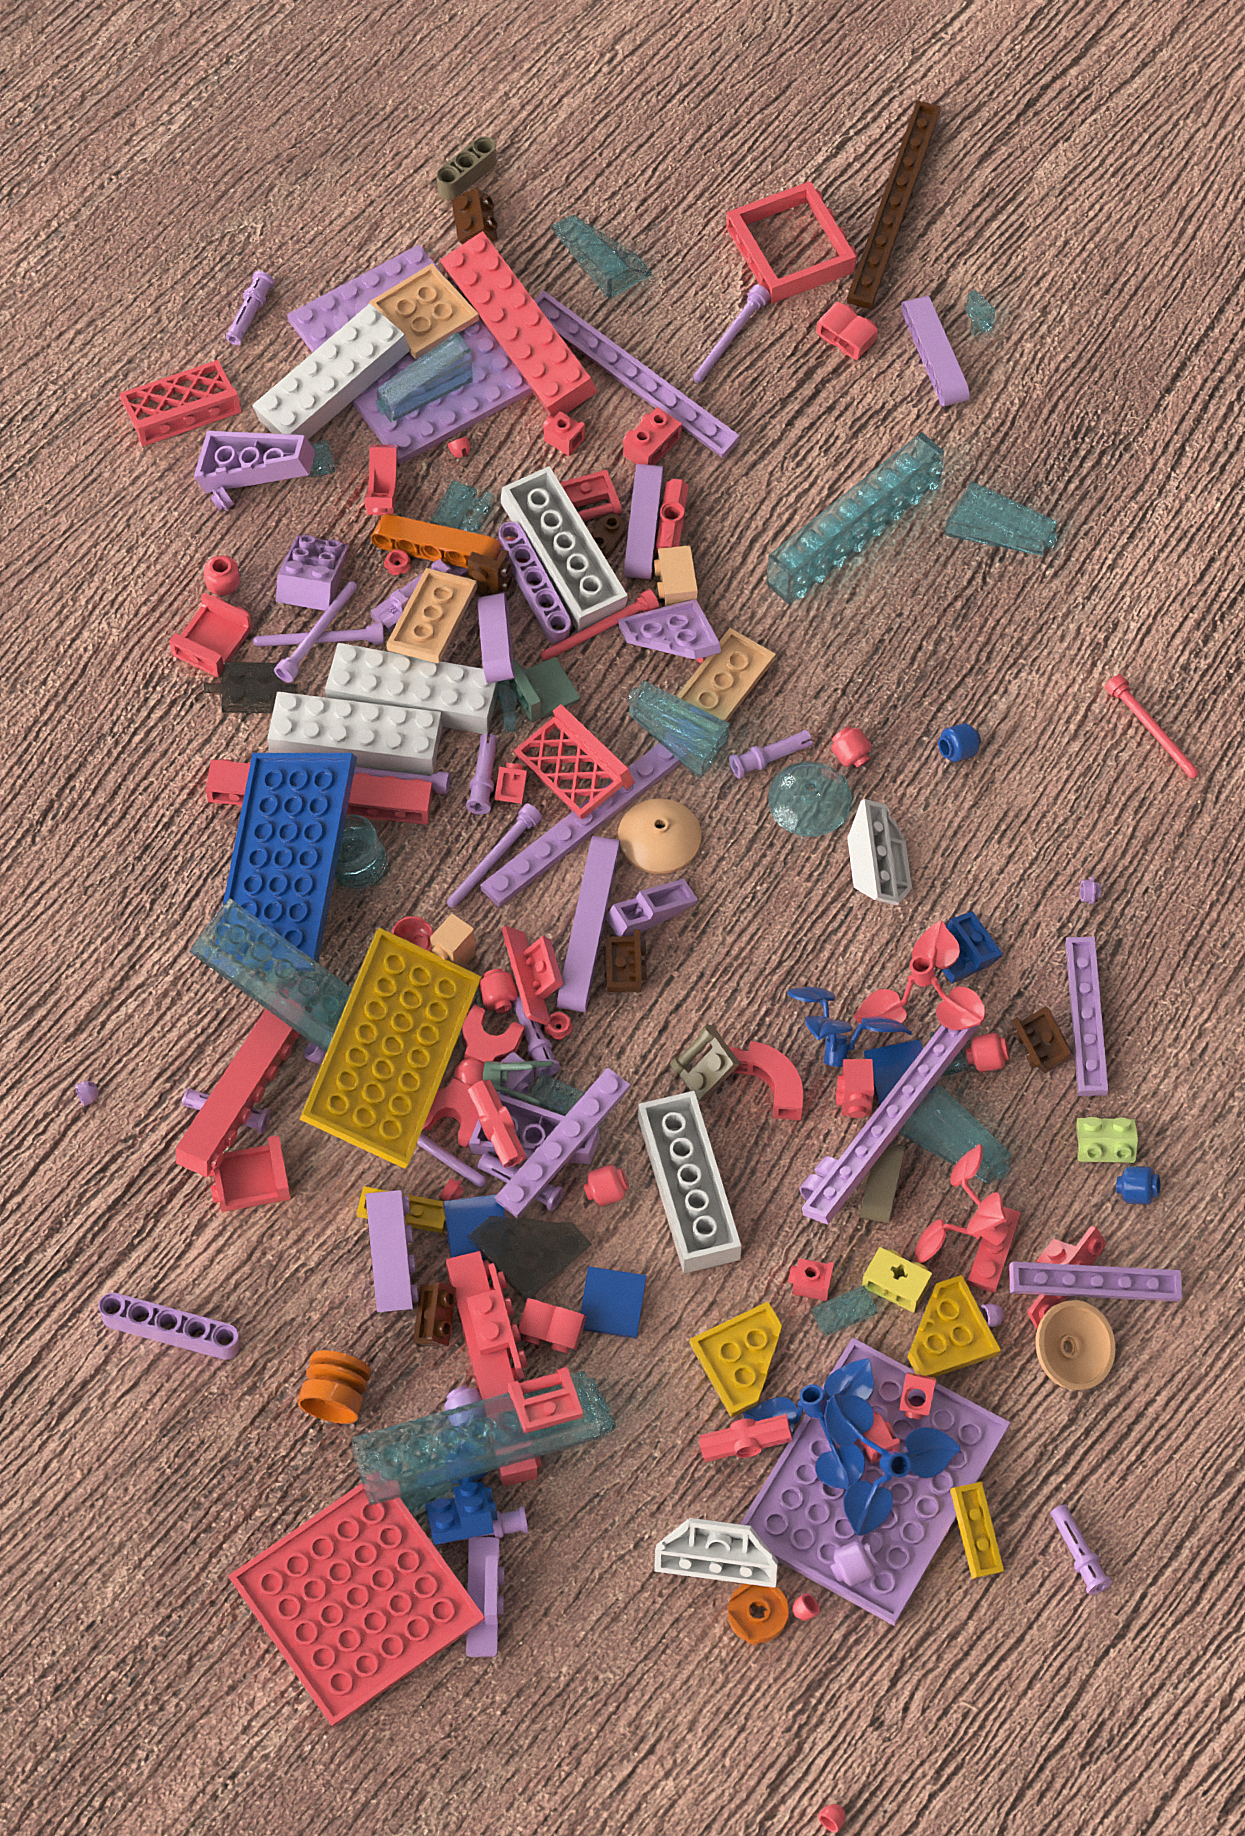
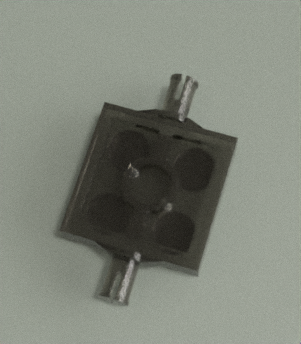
M225 662L224 676L221 679V683L204 682V694H221L222 713H273L277 692L298 694V683L282 684L281 679L274 672V668L278 663Z

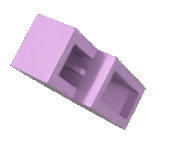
M685 879L639 891L636 898L613 904L606 916V920L617 937L634 935V929H640V932L650 929L695 905L698 899Z

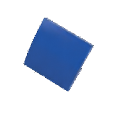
M973 911L950 919L946 927L957 940L960 955L951 967L941 970L951 984L986 968L1000 959L1003 953Z
M920 1039L864 1051V1059L873 1060L874 1092L879 1105L882 1104L923 1050ZM934 1086L927 1095L935 1094Z
M497 1194L443 1201L450 1258L478 1251L481 1252L482 1260L510 1256L504 1208L495 1201Z
M588 1266L581 1306V1314L587 1316L583 1330L637 1339L647 1275Z

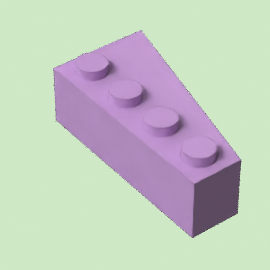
M207 431L194 478L205 493H210L213 489L216 491L220 487L227 490L307 476L311 470L315 450L305 435Z
M498 1094L502 1106H506L516 1128L514 1131L523 1147L526 1159H529L565 1116ZM478 1119L469 1141L471 1153L483 1155L488 1152L493 1156H498L492 1142L488 1141ZM598 1127L567 1161L568 1163L591 1164L600 1141Z
M404 1190L367 1193L366 1203L377 1312L413 1309V1302H418L419 1297L417 1284L412 1285L411 1273L416 1272L414 1255H409L408 1243H413L412 1226L407 1225L406 1213H410L409 1196H404Z

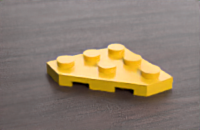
M960 1275L936 1283L907 1356L915 1373L937 1377L998 1356L1001 1350L963 1276Z
M768 1301L689 1339L691 1348L731 1418L758 1405L782 1331V1324Z

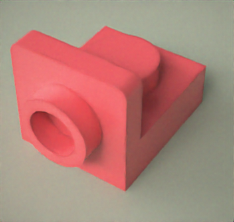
M507 763L506 768L499 767L494 800L523 804L526 779L529 773L523 770V765Z

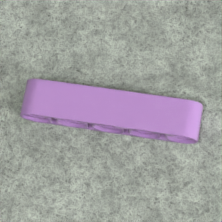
M927 295L902 302L903 317L940 404L944 407L969 400L967 382L930 297Z
M636 464L624 577L651 579L663 466Z
M505 522L499 528L498 534L501 552L503 549L509 551V561L512 563L510 570L546 638L549 642L557 644L569 637L570 617L522 527L516 522ZM513 536L516 539L513 541H508L505 539V537ZM519 558H525L528 560V562L519 563L516 560ZM536 580L540 582V584L534 586L530 585L528 582ZM546 602L552 606L550 608H543L540 604ZM554 625H561L564 629L558 631L552 627Z
M505 593L479 597L477 601L481 652L486 682L488 684L513 679L515 675L510 619Z
M118 1293L105 1294L99 1301L98 1307L102 1321L105 1326L111 1329L220 1359H232L240 1351L237 1329L228 1323ZM112 1307L120 1308L115 1314L106 1313ZM139 1315L148 1316L143 1322L135 1321V1318ZM170 1322L177 1324L170 1330L163 1328L165 1324ZM197 1330L205 1332L204 1335L198 1338L191 1336ZM224 1338L233 1339L229 1345L219 1344Z

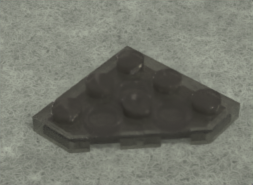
M500 1216L488 1217L467 1236L491 1264H495L498 1272L503 1271L507 1283L525 1303L528 1298L534 1297L592 1245L573 1222L561 1221L557 1223L525 1218L508 1219Z

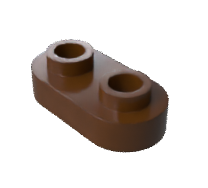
M616 514L603 516L591 532L595 542L602 544V546L598 547L606 560L611 556L625 535V521Z

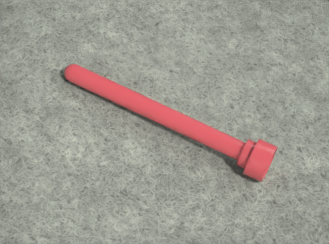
M650 589L640 593L635 603L542 651V660L546 661L613 627L619 623L618 619L632 616L639 612L643 613L658 609L659 603L656 596Z
M1118 674L1110 679L1105 685L1108 693L1112 697L1116 696L1117 699L1121 698L1190 778H1196L1199 773L1198 769L1130 693L1129 682L1122 674Z

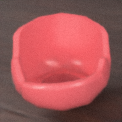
M406 916L395 924L391 931L392 934L431 952L430 937L434 934V931L423 918Z

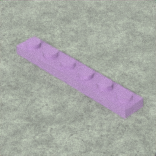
M1066 937L1065 945L1078 1096L1107 1095L1108 1083L1095 937Z
M607 1067L497 1194L495 1201L518 1219L630 1090V1084Z
M1012 1262L1009 1264L1010 1293L1174 1302L1182 1300L1181 1270Z

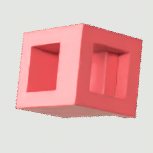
M561 411L555 417L549 415L544 421V441L568 456L585 440V423H578Z
M799 1258L797 1266L791 1265L788 1283H793L792 1294L827 1301L834 1263L828 1262V1264Z
M873 1412V1424L867 1432L862 1434L887 1451L899 1452L900 1441L898 1438H895L890 1423L888 1421L884 1422L880 1413ZM860 1440L870 1463L873 1464L880 1461L882 1455Z

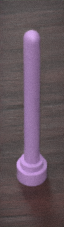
M754 285L748 293V303L693 375L694 382L700 383L703 381L755 309L766 305L771 298L766 288L761 285Z
M354 581L346 584L291 657L282 659L274 668L275 674L281 680L291 683L298 675V664L357 589V584Z
M383 622L372 623V626H366V629L326 631L321 634L315 643L367 640V642H373V645L384 644ZM308 633L256 636L253 639V644L257 647L301 644Z
M355 767L354 774L366 773L376 777L394 776L398 779L406 780L422 779L426 782H432V790L439 794H448L450 786V772L438 771L437 774L432 773V776L363 767Z
M526 803L520 809L515 825L448 898L447 905L450 908H455L525 829L535 827L541 821L542 815L534 806Z
M420 1134L417 1142L419 1146L476 1186L483 1187L486 1184L484 1176L424 1134Z

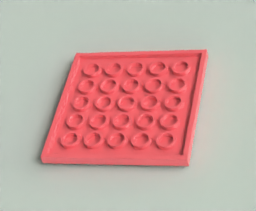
M381 1471L375 1473L228 1575L230 1581L332 1728L485 1621L482 1612Z

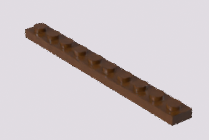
M916 101L847 296L848 304L872 310L941 112V106Z

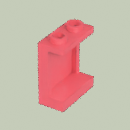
M204 593L201 597L202 606L181 635L174 633L169 640L173 656L219 678L251 632V616L242 607H234L226 603L219 596H211Z
M279 1135L267 1137L269 1145L223 1153L224 1156L220 1166L217 1169L213 1168L209 1174V1177L215 1176L216 1185H211L213 1203H220L221 1212L290 1200Z

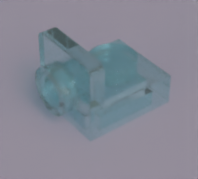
M973 290L967 294L966 312L972 319L971 334L976 337L980 333L988 332L993 327L995 308L976 290Z
M328 440L311 443L315 450V456L309 477L324 476L335 472L334 458L330 451Z

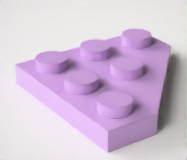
M696 599L618 619L619 628L629 644L691 659L705 658L721 653L720 643Z

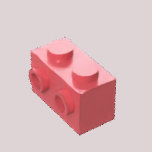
M656 407L651 413L643 416L640 424L634 430L628 431L624 436L623 456L635 464L656 465L681 440L682 423L659 407Z
M843 1059L842 1075H837L836 1105H841L842 1116L862 1118L865 1115H871L874 1094L873 1060Z

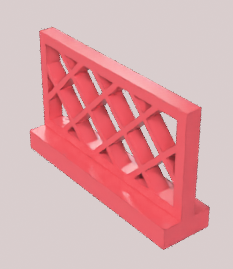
M218 360L119 393L142 447L242 413L238 393L235 387L232 388ZM215 370L218 373L214 380L204 377L205 374ZM186 380L193 382L189 388L179 386L181 382ZM199 383L209 386L206 392L198 391L196 388ZM216 388L225 390V391H222V392L213 394V392L215 391ZM160 389L168 390L165 396L154 393ZM174 392L185 394L181 401L171 398ZM191 396L200 398L199 400L188 403ZM137 397L143 398L140 405L129 403L128 401ZM149 401L160 403L157 409L146 407ZM166 405L175 407L173 409L163 411ZM142 413L151 415L149 417L138 420Z
M560 704L553 710L555 716L514 749L513 752L582 820L622 786L627 790L635 782L629 769ZM555 727L561 731L560 739L547 740V734ZM559 746L558 756L544 757L546 747ZM564 746L578 747L577 756H563ZM531 747H540L539 757H527L524 753ZM576 762L574 772L561 773L562 763ZM581 762H593V772H580ZM557 763L556 772L543 773V764ZM598 778H610L613 781L608 787L597 789ZM573 779L572 789H559L560 780ZM579 779H592L591 789H578ZM577 796H590V802L580 809L576 805Z

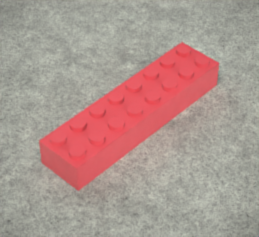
M483 231L440 260L450 280L464 299L479 314L480 321L506 353L549 415L555 417L559 411L566 414L597 393V389L589 374Z

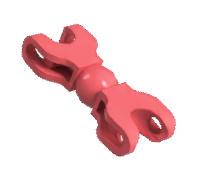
M477 1005L472 1007L462 1026V1041L466 1049L464 1060L456 1066L450 1084L445 1088L437 1090L423 1130L429 1131L439 1119L443 1117L454 1118L460 1123L458 1144L465 1148L470 1147L469 1141L479 1118L468 1089L473 1084L483 1080L485 1061L502 1062L512 1051L517 1053L524 1036V1025L517 1022L511 1023L504 1034L498 1036L489 1035L482 1027L485 1021V1009Z

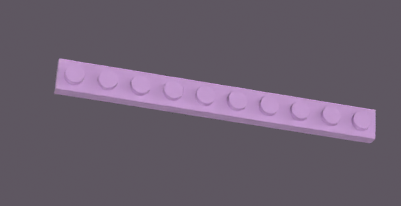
M544 290L534 300L565 342L654 408L659 407L681 422L682 429L724 459L741 440L737 433Z
M686 721L628 767L635 782L627 790L622 786L582 820L574 812H571L480 884L481 891L499 908L703 747L705 745V738ZM613 781L609 782L603 788L608 787ZM590 798L581 804L579 808L581 809L590 802Z
M941 1025L801 1209L804 1216L825 1224L830 1223L979 1025L963 1030H951Z

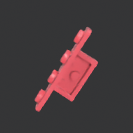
M506 925L502 928L504 944L510 957L511 968L514 972L517 989L524 1007L523 1011L528 1019L546 1025L550 1022L544 999L563 985L551 939L542 936L529 947L524 932Z
M1091 1226L1077 1246L1053 1239L1035 1263L1091 1266L1102 1253L1106 1242L1099 1229ZM1039 1295L1027 1312L1035 1328L1038 1329L1041 1319L1050 1308L1064 1302L1069 1296Z
M492 1263L488 1266L495 1290L466 1298L481 1355H485L510 1347L519 1379H524L526 1377L523 1368L528 1367V1362L524 1349L519 1351L516 1342L521 1341V1336L517 1323L511 1324L509 1315L514 1314L510 1297L505 1298L502 1289L508 1288L503 1271L497 1272L495 1264Z

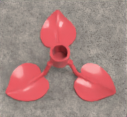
M942 921L935 923L925 931L914 945L910 962L912 975L907 977L908 983L903 999L900 1001L899 995L889 989H880L871 993L854 1014V1018L859 1024L862 1023L863 1017L871 1016L887 1017L903 1024L907 1019L903 1006L907 1004L913 983L923 987L930 984L934 985L938 994L944 1000L936 1009L938 1021L944 1027L951 1030H963L980 1025L984 1021V1005L980 997L973 990L958 986L953 988L949 996H947L937 981L934 967L937 969H947L958 960L960 955L957 940Z
M980 1143L960 1158L954 1166L950 1177V1182L953 1186L957 1187L962 1184V1187L979 1206L977 1212L970 1220L967 1229L952 1224L944 1225L942 1219L931 1223L921 1234L917 1242L914 1262L921 1264L935 1255L944 1243L946 1232L949 1230L971 1235L976 1239H980L982 1236L995 1246L999 1245L1007 1236L1009 1227L1003 1223L1007 1220L1003 1211L1002 1196L994 1192L981 1201L968 1184L969 1179L977 1173L981 1165L983 1146Z

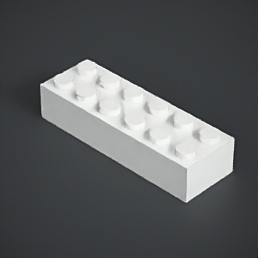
M371 303L368 304L252 405L258 420L273 434L305 435L308 440L410 351L405 334Z
M550 466L502 487L500 503L511 521L516 522L522 527L577 632L626 607L628 595Z
M338 643L326 683L325 693L326 698L441 712L442 727L485 734L488 733L499 692V681L487 684L484 670L481 668L442 661L438 664L403 654Z
M277 692L267 738L269 753H353L357 757L356 767L432 776L442 732L441 712Z
M695 1091L638 1104V1121L683 1274L740 1260L741 1243Z

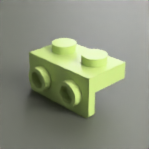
M1097 1117L1077 1118L1078 1161L1134 1163L1136 1161L1138 1136L1135 1119L1123 1117L1116 1119H1100Z

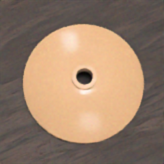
M649 799L636 804L623 816L618 828V840H620V850L623 856L634 867L647 873L668 874L684 868L696 857L701 845V827L696 816L683 804L669 799ZM656 825H663L664 828L658 829V828H656L655 826H656Z
M1071 1300L1056 1304L1045 1313L1037 1329L1036 1351L1043 1370L1052 1381L1069 1390H1085L1101 1383L1110 1372L1115 1358V1339L1109 1322L1097 1308L1083 1301ZM1064 1343H1065V1345H1066V1347H1067L1066 1352H1065L1064 1347H1063V1344H1064Z

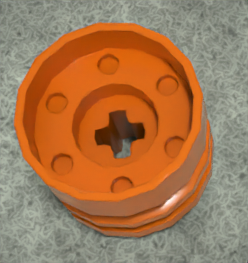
M327 1350L314 1352L310 1357V1366L306 1371V1376L309 1380L302 1384L297 1401L298 1406L304 1412L324 1421L340 1424L356 1422L363 1404V1397L360 1394L367 1390V1382L371 1377V1368L365 1362L345 1353Z

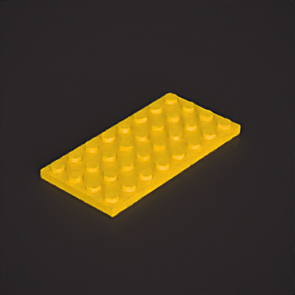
M378 928L308 1096L300 1120L406 1169L412 1158L482 976L448 960H444L440 956L382 928Z

